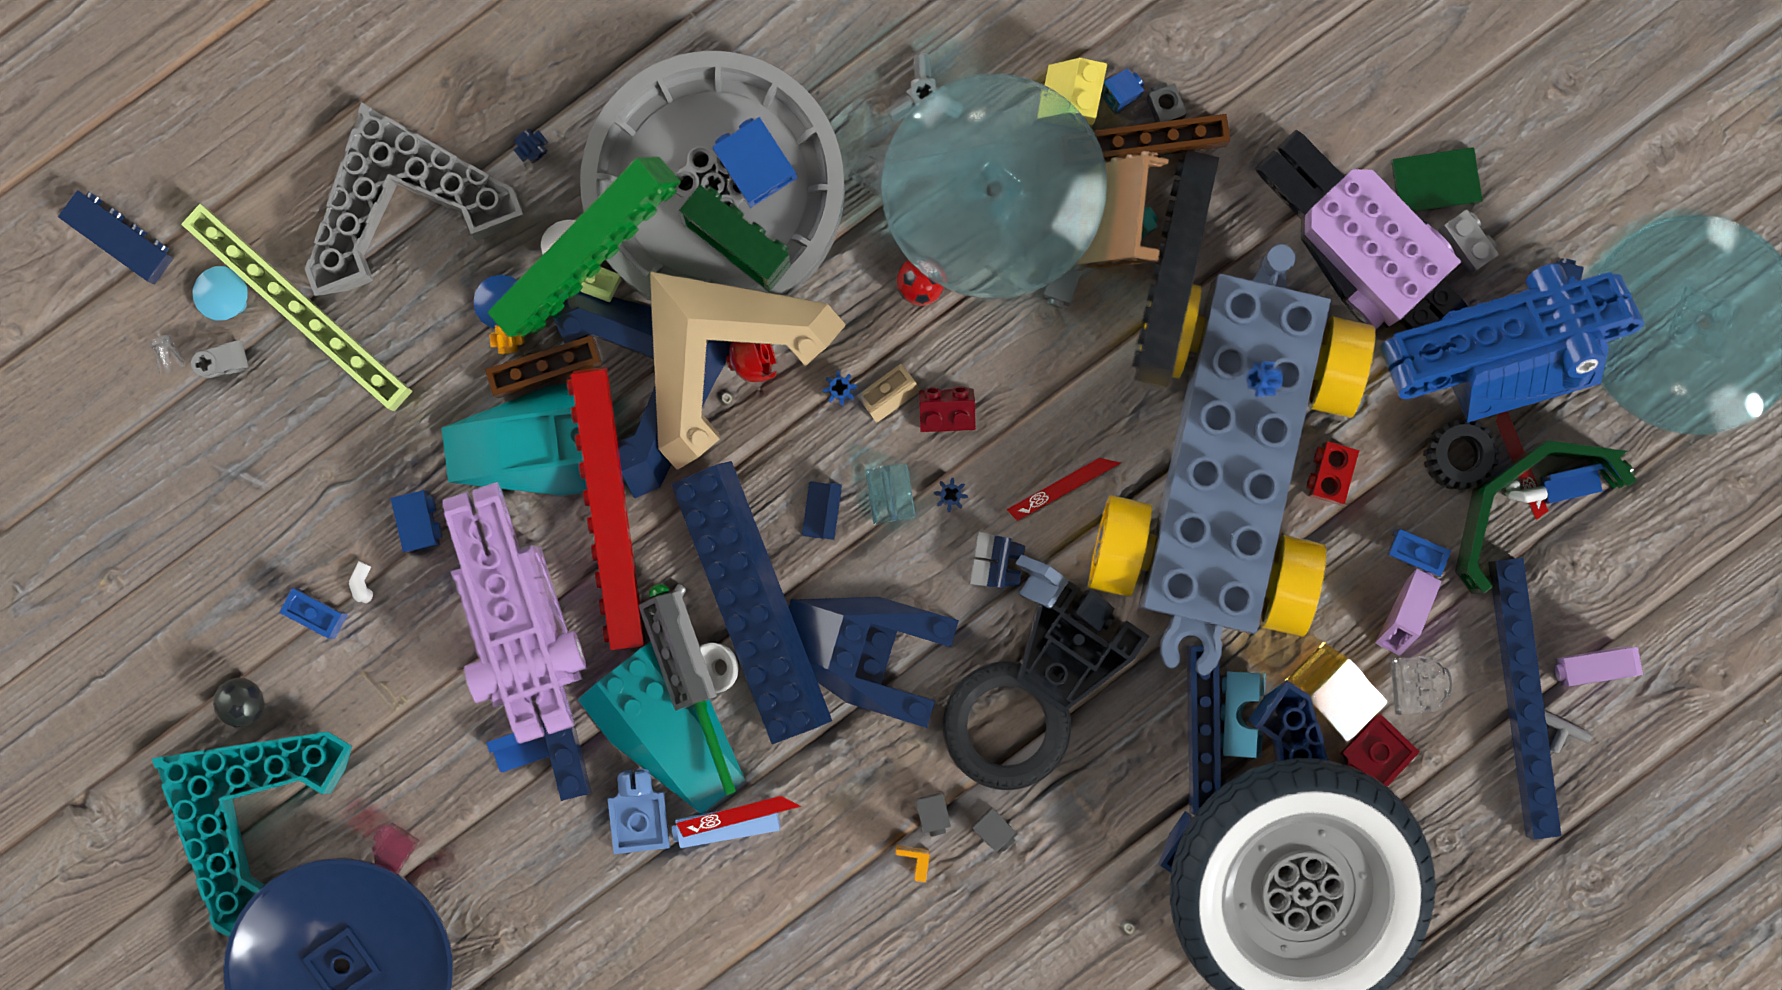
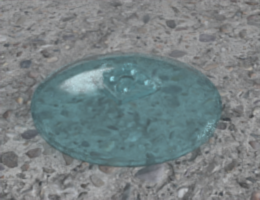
M982 74L970 76L949 83L928 95L913 108L898 127L891 140L883 166L882 201L891 233L903 254L922 274L948 290L975 298L1005 299L1017 297L1039 290L1059 279L1081 259L1091 245L1099 229L1106 205L1107 173L1105 161L1098 140L1086 119L1066 98L1056 91L1036 81L1015 75ZM991 183L1000 184L1003 189L1002 194L995 198L990 197L986 192L987 186Z
M1687 215L1653 223L1631 235L1611 253L1597 273V276L1608 272L1620 274L1644 320V325L1639 331L1625 337L1607 341L1609 349L1601 382L1622 407L1643 422L1656 428L1680 434L1704 435L1728 431L1742 426L1759 417L1782 396V256L1770 243L1752 230L1733 221L1705 215ZM1699 315H1705L1709 318L1710 326L1707 330L1698 327L1697 318Z

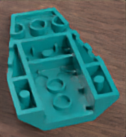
M651 642L639 649L577 699L612 745L640 767L648 770L654 778L700 814L704 813L725 796L695 708L691 706L675 711ZM707 700V711L734 787L736 788L746 779L727 740L712 702Z

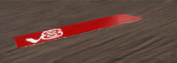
M1505 411L1498 413L1495 422L1512 461L1522 454L1524 450L1509 413ZM1531 468L1518 476L1523 489L1539 487ZM1544 500L1529 502L1536 520L1549 511Z
M1098 458L1006 510L1018 521L1121 464V462Z
M777 796L678 822L676 825L682 836L687 837L802 806L783 796Z

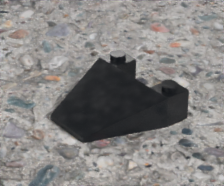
M1068 581L1051 608L1037 603L1017 682L1063 713L1132 662L1150 637L1126 620L1122 622L1108 643L1064 612L1080 588Z

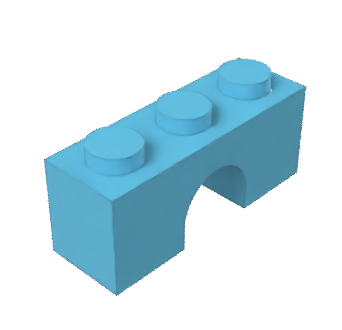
M1227 671V677H1223L1222 692L1226 693V705L1223 704L1221 707V721H1225L1224 732L1220 734V749H1223L1224 756L1262 757L1263 732L1259 729L1251 728L1244 723L1242 710L1248 702L1262 701L1264 698L1266 673Z

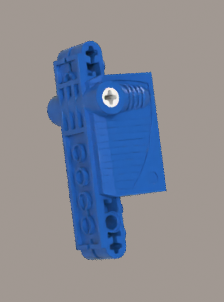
M1548 264L1536 269L1527 277L1526 285L1529 290L1521 291L1515 295L1511 294L1501 299L1497 298L1487 303L1476 304V306L1466 307L1459 311L1453 310L1448 312L1442 318V321L1394 334L1393 338L1388 339L1380 346V352L1400 398L1410 399L1452 387L1467 422H1471L1601 384L1609 349L1607 341L1625 337L1639 331L1644 325V320L1620 274L1608 272L1577 281L1575 276H1571L1568 279L1561 265Z

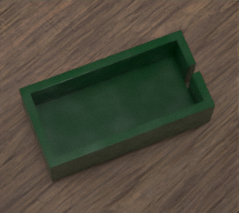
M700 184L679 209L682 224L766 291L770 292L790 268V258L787 253L789 249L778 239L772 241L765 236V229L758 223L753 221L750 224L743 218L744 213L733 204L727 206L722 202V196L710 186L706 189Z

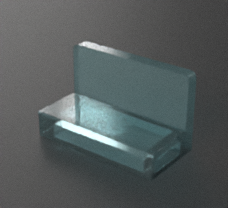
M907 464L887 465L865 470L873 524L916 517Z

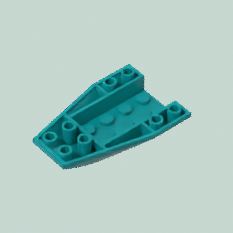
M567 383L546 386L442 427L448 483L483 487L498 482L501 489L560 496L583 493V490L587 489L586 478L581 479L579 462H583L582 451H577L575 435L579 434L578 423L573 424L571 407L575 406L574 395L569 396Z

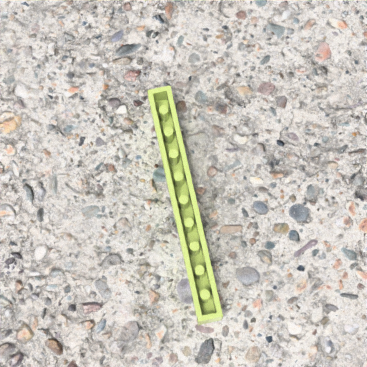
M199 204L181 224L386 408L395 412L413 392L208 208Z

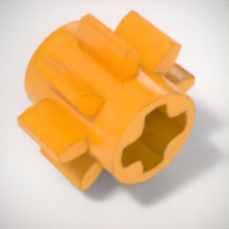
M495 325V332L489 334L490 347H497L498 354L518 352V345L524 343V336L508 337L498 325Z

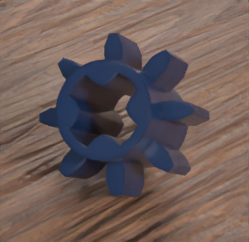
M527 129L514 140L518 146L514 149V152L522 162L528 159L533 164L548 152L545 148L548 141L539 130L533 133L531 129Z
M951 478L948 485L940 481L941 492L935 491L933 493L935 496H940L941 499L937 506L939 507L944 503L947 505L948 512L951 511L954 505L962 509V505L959 502L960 499L968 498V495L961 494V489L965 484L954 485V478ZM947 488L950 491L956 489L958 492L955 496L957 501L953 502L951 499L946 501L944 499L946 495L944 490Z

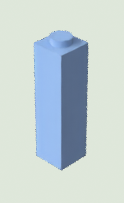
M716 812L677 818L675 822L678 823ZM778 813L687 837H683L677 825L672 826L674 842H679L680 848L780 831L781 827Z

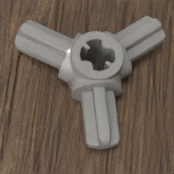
M919 53L914 55L915 79L911 81V88L906 91L907 96L887 109L890 118L894 122H898L914 110L918 112L924 109L932 111L933 108L952 118H957L962 111L963 105L941 94L942 89L936 87V80L931 78L929 54ZM925 89L928 90L929 95L924 99H920V93L917 92H923Z

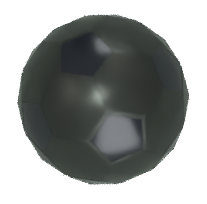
M246 678L229 679L218 687L214 695V712L223 723L229 726H248L256 721L263 711V692L257 684Z

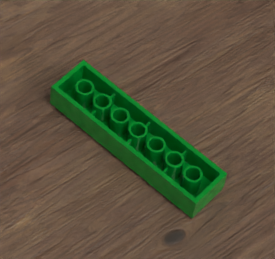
M660 157L636 158L487 313L508 337L519 335L523 337L530 333L537 334L546 326L545 320L550 315L554 316L560 312L565 306L563 302L568 297L575 296L583 288L581 284L587 277L592 278L601 270L600 264L605 259L608 260L615 256L620 250L618 246L624 240L631 239L638 232L637 226L643 220L651 219L657 213L656 207L662 201L666 202L676 193L675 188L681 181Z

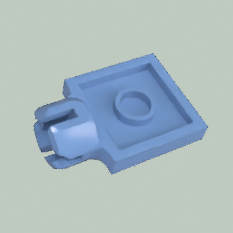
M637 769V772H635L636 784L633 783L632 770L619 773L617 777L618 795L608 797L614 854L670 848L664 791L657 792L653 790L651 774L646 769Z

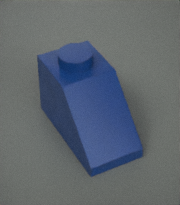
M1127 68L1103 82L1101 97L1116 115L1142 96L1144 83L1136 72L1131 73Z

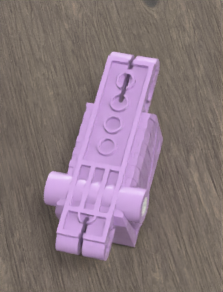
M498 482L472 490L478 514H476L468 492L443 499L442 503L461 565L460 569L451 571V574L456 582L457 591L462 601L461 604L476 646L475 649L480 661L464 666L467 684L476 703L491 699L493 707L505 706L512 731H514L515 737L520 744L544 736L542 721H544L549 734L574 726L572 712L563 686L583 679L580 670L586 669V662L575 631L568 632L542 548L532 545L520 549L502 490ZM479 522H481V524H482V527H483V530H484V534H485V539L487 540V543H488V546H489L488 549H487V546H486V543H485V540H484L483 533H482V530H481V527H480ZM536 702H537V704H538V706H539V709H540V712H541V715H542L541 718H540V715H539V712H538V708H537Z

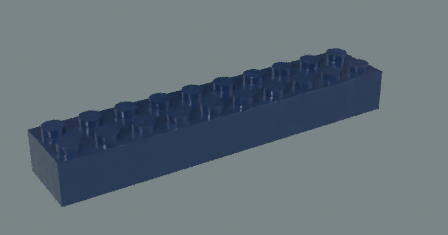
M732 461L716 464L672 483L671 486L771 744H776L831 722V715Z

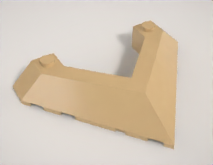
M650 271L658 449L676 469H679L700 457L720 439L719 432L702 414L707 340L787 345L806 366L828 347L846 324L828 303Z

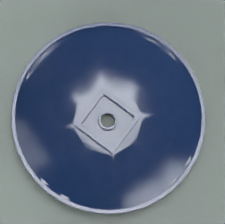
M329 858L316 860L289 869L272 879L251 898L240 913L229 936L225 951V990L452 989L453 957L451 944L445 926L434 906L414 884L403 876L386 867L359 859ZM338 958L347 959L350 963V969L345 972L338 971L335 968V960Z

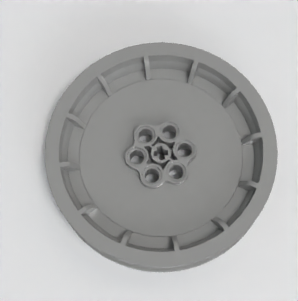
M700 51L674 56L646 68L626 82L607 102L591 129L583 154L580 176L581 199L584 212L636 158L660 157L680 181L689 178L694 182L693 187L688 191L679 189L678 185L675 188L676 193L666 202L662 201L656 207L657 213L651 219L643 220L637 226L638 232L631 239L624 240L618 246L620 248L619 252L607 260L624 282L647 300L651 301L650 271L789 296L815 273L830 251L840 226L845 194L843 163L838 141L828 118L816 100L801 84L777 67L751 56L725 51ZM760 117L795 170L798 179L750 208L743 195L734 191L736 184L727 170L722 167V162L714 153L712 146L716 145L715 141L720 136L726 133L731 135L740 129L739 125L747 119L753 118L755 120ZM700 155L709 158L708 164L702 168L694 165V160ZM710 181L721 182L718 184L719 190L717 192L722 196V202L738 207L744 213L743 218L750 224L753 221L758 223L765 229V236L772 241L778 239L789 249L787 253L790 258V268L770 292L766 291L682 224L679 209L700 184L707 189L710 186Z

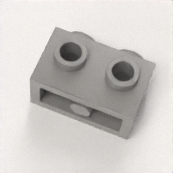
M1466 209L1439 228L1438 232L1451 245L1456 257L1461 261L1460 263L1468 274H1471L1499 254L1496 251L1498 247L1491 236H1486L1481 230V222L1474 213H1469Z

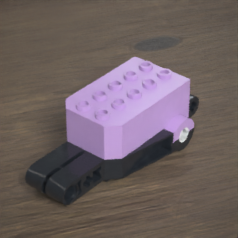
M1294 130L1277 147L1278 152L1272 151L1255 167L1261 179L1301 219L1302 242L1341 301L1359 322L1373 325L1376 330L1381 324L1388 328L1399 321L1407 330L1442 321V318L1448 312L1453 310L1459 311L1468 307L1465 301L1443 279L1461 262L1456 257L1451 245L1438 231L1417 216L1373 170L1352 169L1344 177L1314 144L1298 130Z

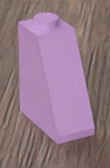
M1416 569L1404 583L1375 644L1400 656L1421 635L1442 581L1434 578L1432 574L1426 571Z
M1621 646L1557 658L1558 665H1555L1556 678L1558 681H1561L1562 686H1574L1643 675L1638 647Z

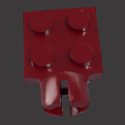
M1377 713L1340 754L1346 760L1345 765L1365 772L1388 787L1420 751L1381 713Z

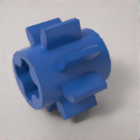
M1263 361V363H1253L1254 368L1247 373L1248 388L1256 390V397L1275 396V390L1279 389L1282 385V371L1274 369V362Z
M837 371L836 378L833 380L826 377V381L830 385L829 388H824L823 392L831 393L832 396L829 398V403L837 399L840 401V405L843 406L844 399L847 397L850 400H854L850 390L856 389L857 385L849 384L848 381L851 379V374L843 378L840 377V373ZM837 382H842L843 386H848V389H845L841 396L838 395L837 391H832V388L837 386Z

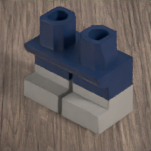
M978 532L974 557L995 560L998 563L974 559L970 585L996 588L1019 586L1021 571L1007 569L1008 558L1018 560L1021 554L1024 555L1025 545L1011 542L1012 538Z

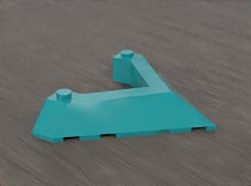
M327 731L152 758L154 767L159 772L162 781L161 786L168 806L173 811L174 822L189 864H192L197 879L195 881L202 900H205L210 914L209 920L212 928L229 937L242 910L251 898L265 886V884L253 878L250 874L233 799L300 781L322 795L331 794L346 770L353 745Z

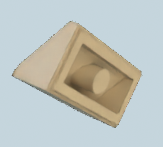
M899 364L859 393L857 398L874 421L879 422L919 393L920 389L903 365Z

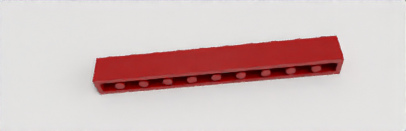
M607 367L573 371L571 379H567L569 396L574 395L575 406L571 407L573 424L578 423L579 434L575 435L577 451H582L583 462H579L581 479L586 478L587 489L583 490L585 506H590L591 517H587L589 534L594 533L595 544L591 545L593 561H598L599 571L595 572V581L597 588H602L603 599H599V609L601 616L606 615L607 626H603L605 643H610V650L644 646L646 639L643 618L638 606L640 605V597Z

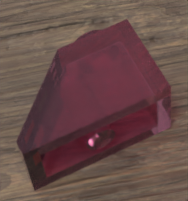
M393 822L387 824L386 827L382 825L373 837V840L376 841L372 847L375 864L399 874L420 840Z

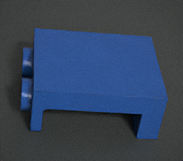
M760 117L755 120L753 118L747 119L739 125L740 129L731 135L726 133L720 136L715 141L716 145L712 146L714 153L722 162L750 208L798 179L795 170Z

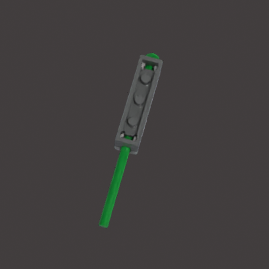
M656 584L649 591V598L652 599L638 606L674 709L677 711L694 706L725 795L735 793L736 790L707 711L706 701L717 695L680 591L669 593L670 590L666 585Z

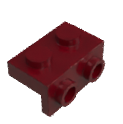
M957 386L953 389L930 387L919 391L920 432L976 430L973 388Z

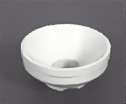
M707 643L700 646L716 694L726 691L735 683L738 676V661L735 654L729 647L719 643ZM719 659L724 660L727 665L726 673L722 676L715 670V663Z

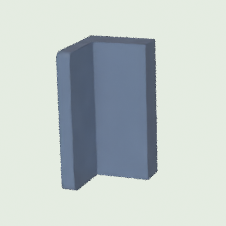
M1021 554L1015 564L1027 572L1030 577L1019 594L1026 599L1051 608L1069 580L1051 566Z

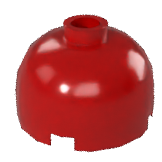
M731 341L729 355L726 356L727 365L741 379L756 383L773 379L776 376V371L772 372L771 367L772 364H776L771 344Z

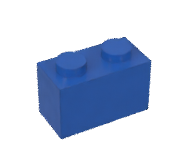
M422 490L391 498L403 552L409 553L440 545L439 539L443 538L440 523H435L433 512L436 511V503L433 495L429 496L428 491Z

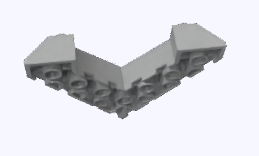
M361 102L358 110L359 115L354 129L352 128L345 149L346 154L339 166L326 205L327 210L323 222L320 223L314 240L315 245L311 257L307 261L305 272L315 296L349 291L374 281L364 255L396 186L462 213L469 231L476 241L505 230L524 216L513 188L499 182L487 173L464 162L450 152L413 133L401 124L376 112Z

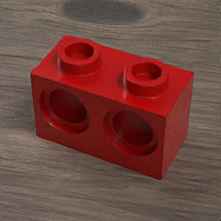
M1328 441L1323 443L1322 447L1318 446L1314 455V462L1317 463L1315 473H1310L1306 489L1310 490L1308 496L1338 505L1345 504L1360 450ZM1331 452H1336L1341 457V463L1338 467H1334L1329 463L1328 457ZM1325 478L1330 479L1334 484V489L1330 494L1325 493L1321 488V483Z

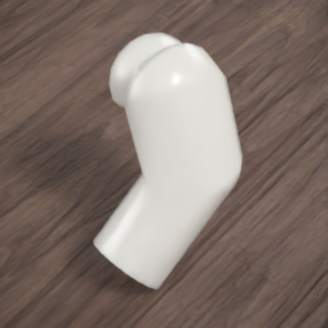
M1512 481L1505 486V495L1509 499L1529 503L1545 500L1548 495L1547 489L1544 486L1520 490V483L1518 481Z
M358 561L349 580V586L352 596L357 602L369 603L372 600L373 592L367 589L365 579L371 566L361 561Z

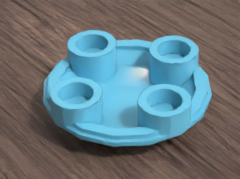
M214 266L205 270L196 279L193 287V301L197 309L205 317L215 321L228 320L243 312L247 306V285L231 268Z

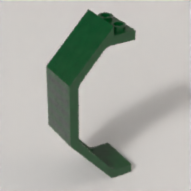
M1545 441L1534 444L1490 476L1486 482L1474 488L1471 494L1455 573L1471 594H1484L1493 587L1480 570L1478 560L1493 499L1499 490L1546 456L1588 460L1594 465L1602 463L1603 469L1598 471L1612 490L1617 487H1629L1637 480L1633 476L1635 473L1633 467L1626 460L1622 461L1620 458L1628 451Z

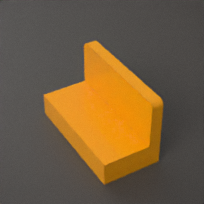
M896 845L895 855L916 858L914 880L926 882L930 856L929 849Z

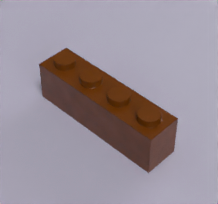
M591 335L487 368L485 372L493 396L502 398L570 376L573 371L602 366L603 363L595 338Z

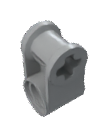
M233 341L200 351L191 360L192 370L205 378H213L249 369L242 341ZM204 359L212 362V364L208 365V370L201 368V365L205 364Z

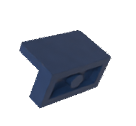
M813 481L809 483L802 529L803 536L835 541L842 492L841 484Z

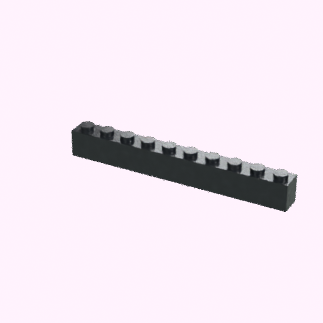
M1187 149L1184 160H1178L1175 175L1179 176V180L1174 179L1170 195L1175 198L1174 201L1169 200L1165 215L1170 217V221L1165 220L1161 232V237L1166 239L1165 242L1160 241L1158 247L1159 259L1161 261L1160 263H1155L1151 279L1156 280L1155 285L1150 284L1146 299L1151 302V306L1145 307L1142 317V323H1146V328L1140 329L1137 339V345H1141V351H1135L1132 367L1137 368L1134 380L1165 388L1169 387L1177 360L1219 157Z

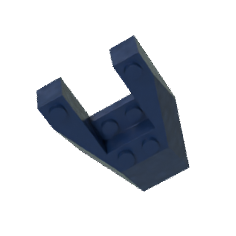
M882 597L791 599L789 610L817 682L848 704L925 728L928 727L935 700L882 685L885 670L897 631L951 647L959 620Z

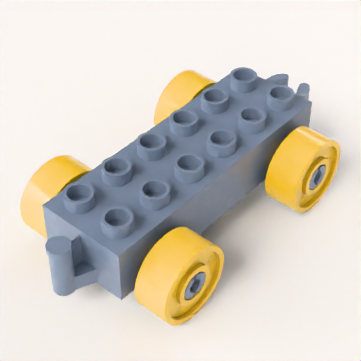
M1286 245L1274 246L1261 260L1259 271L1252 281L1219 274L1210 284L1203 316L1198 315L1201 286L1192 284L1172 377L1177 379L1181 377L1189 351L1194 352L1195 355L1155 533L1149 534L1152 504L1109 495L1101 518L1092 556L1088 588L1131 597L1140 570L1146 571L1138 608L1170 615L1168 628L1164 631L1160 642L1161 657L1164 664L1170 668L1178 665L1180 658L1178 644L1183 637L1188 635L1198 637L1204 646L1203 654L1196 663V672L1200 675L1209 674L1218 664L1222 650L1220 638L1223 628L1257 634L1260 620L1262 628L1304 637L1311 626L1318 605L1326 565L1325 544L1283 534L1278 539L1307 404L1309 409L1352 418L1355 415L1369 376L1375 344V327L1370 324L1331 316L1326 323L1331 299L1289 290L1287 288L1285 272L1294 266L1295 254ZM1263 361L1274 362V369L1282 371V385L1279 389L1275 390V396L1256 397V390L1248 388L1247 373L1254 368L1253 363H1263Z

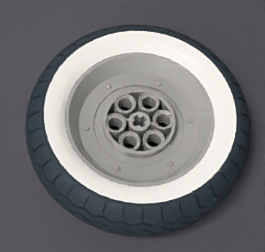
M1303 758L1272 762L1249 770L1221 787L1196 812L1184 831L1175 853L1170 878V907L1178 939L1194 968L1215 990H1386L1407 969L1419 951L1429 929L1435 901V871L1430 848L1420 825L1409 808L1392 790L1374 777L1351 766L1321 759ZM1317 859L1313 867L1305 868L1307 861ZM1289 866L1287 873L1278 875V870L1281 867ZM1335 878L1332 886L1324 887L1328 879ZM1303 887L1306 890L1301 892L1299 889ZM1273 893H1281L1280 897L1277 900L1269 901V898ZM1320 905H1327L1322 913H1315ZM1299 912V916L1295 920H1288L1291 913Z

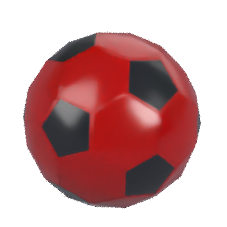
M922 256L906 261L900 267L896 277L897 289L903 299L918 306L929 305L938 300L943 294L946 285L942 267L936 261Z

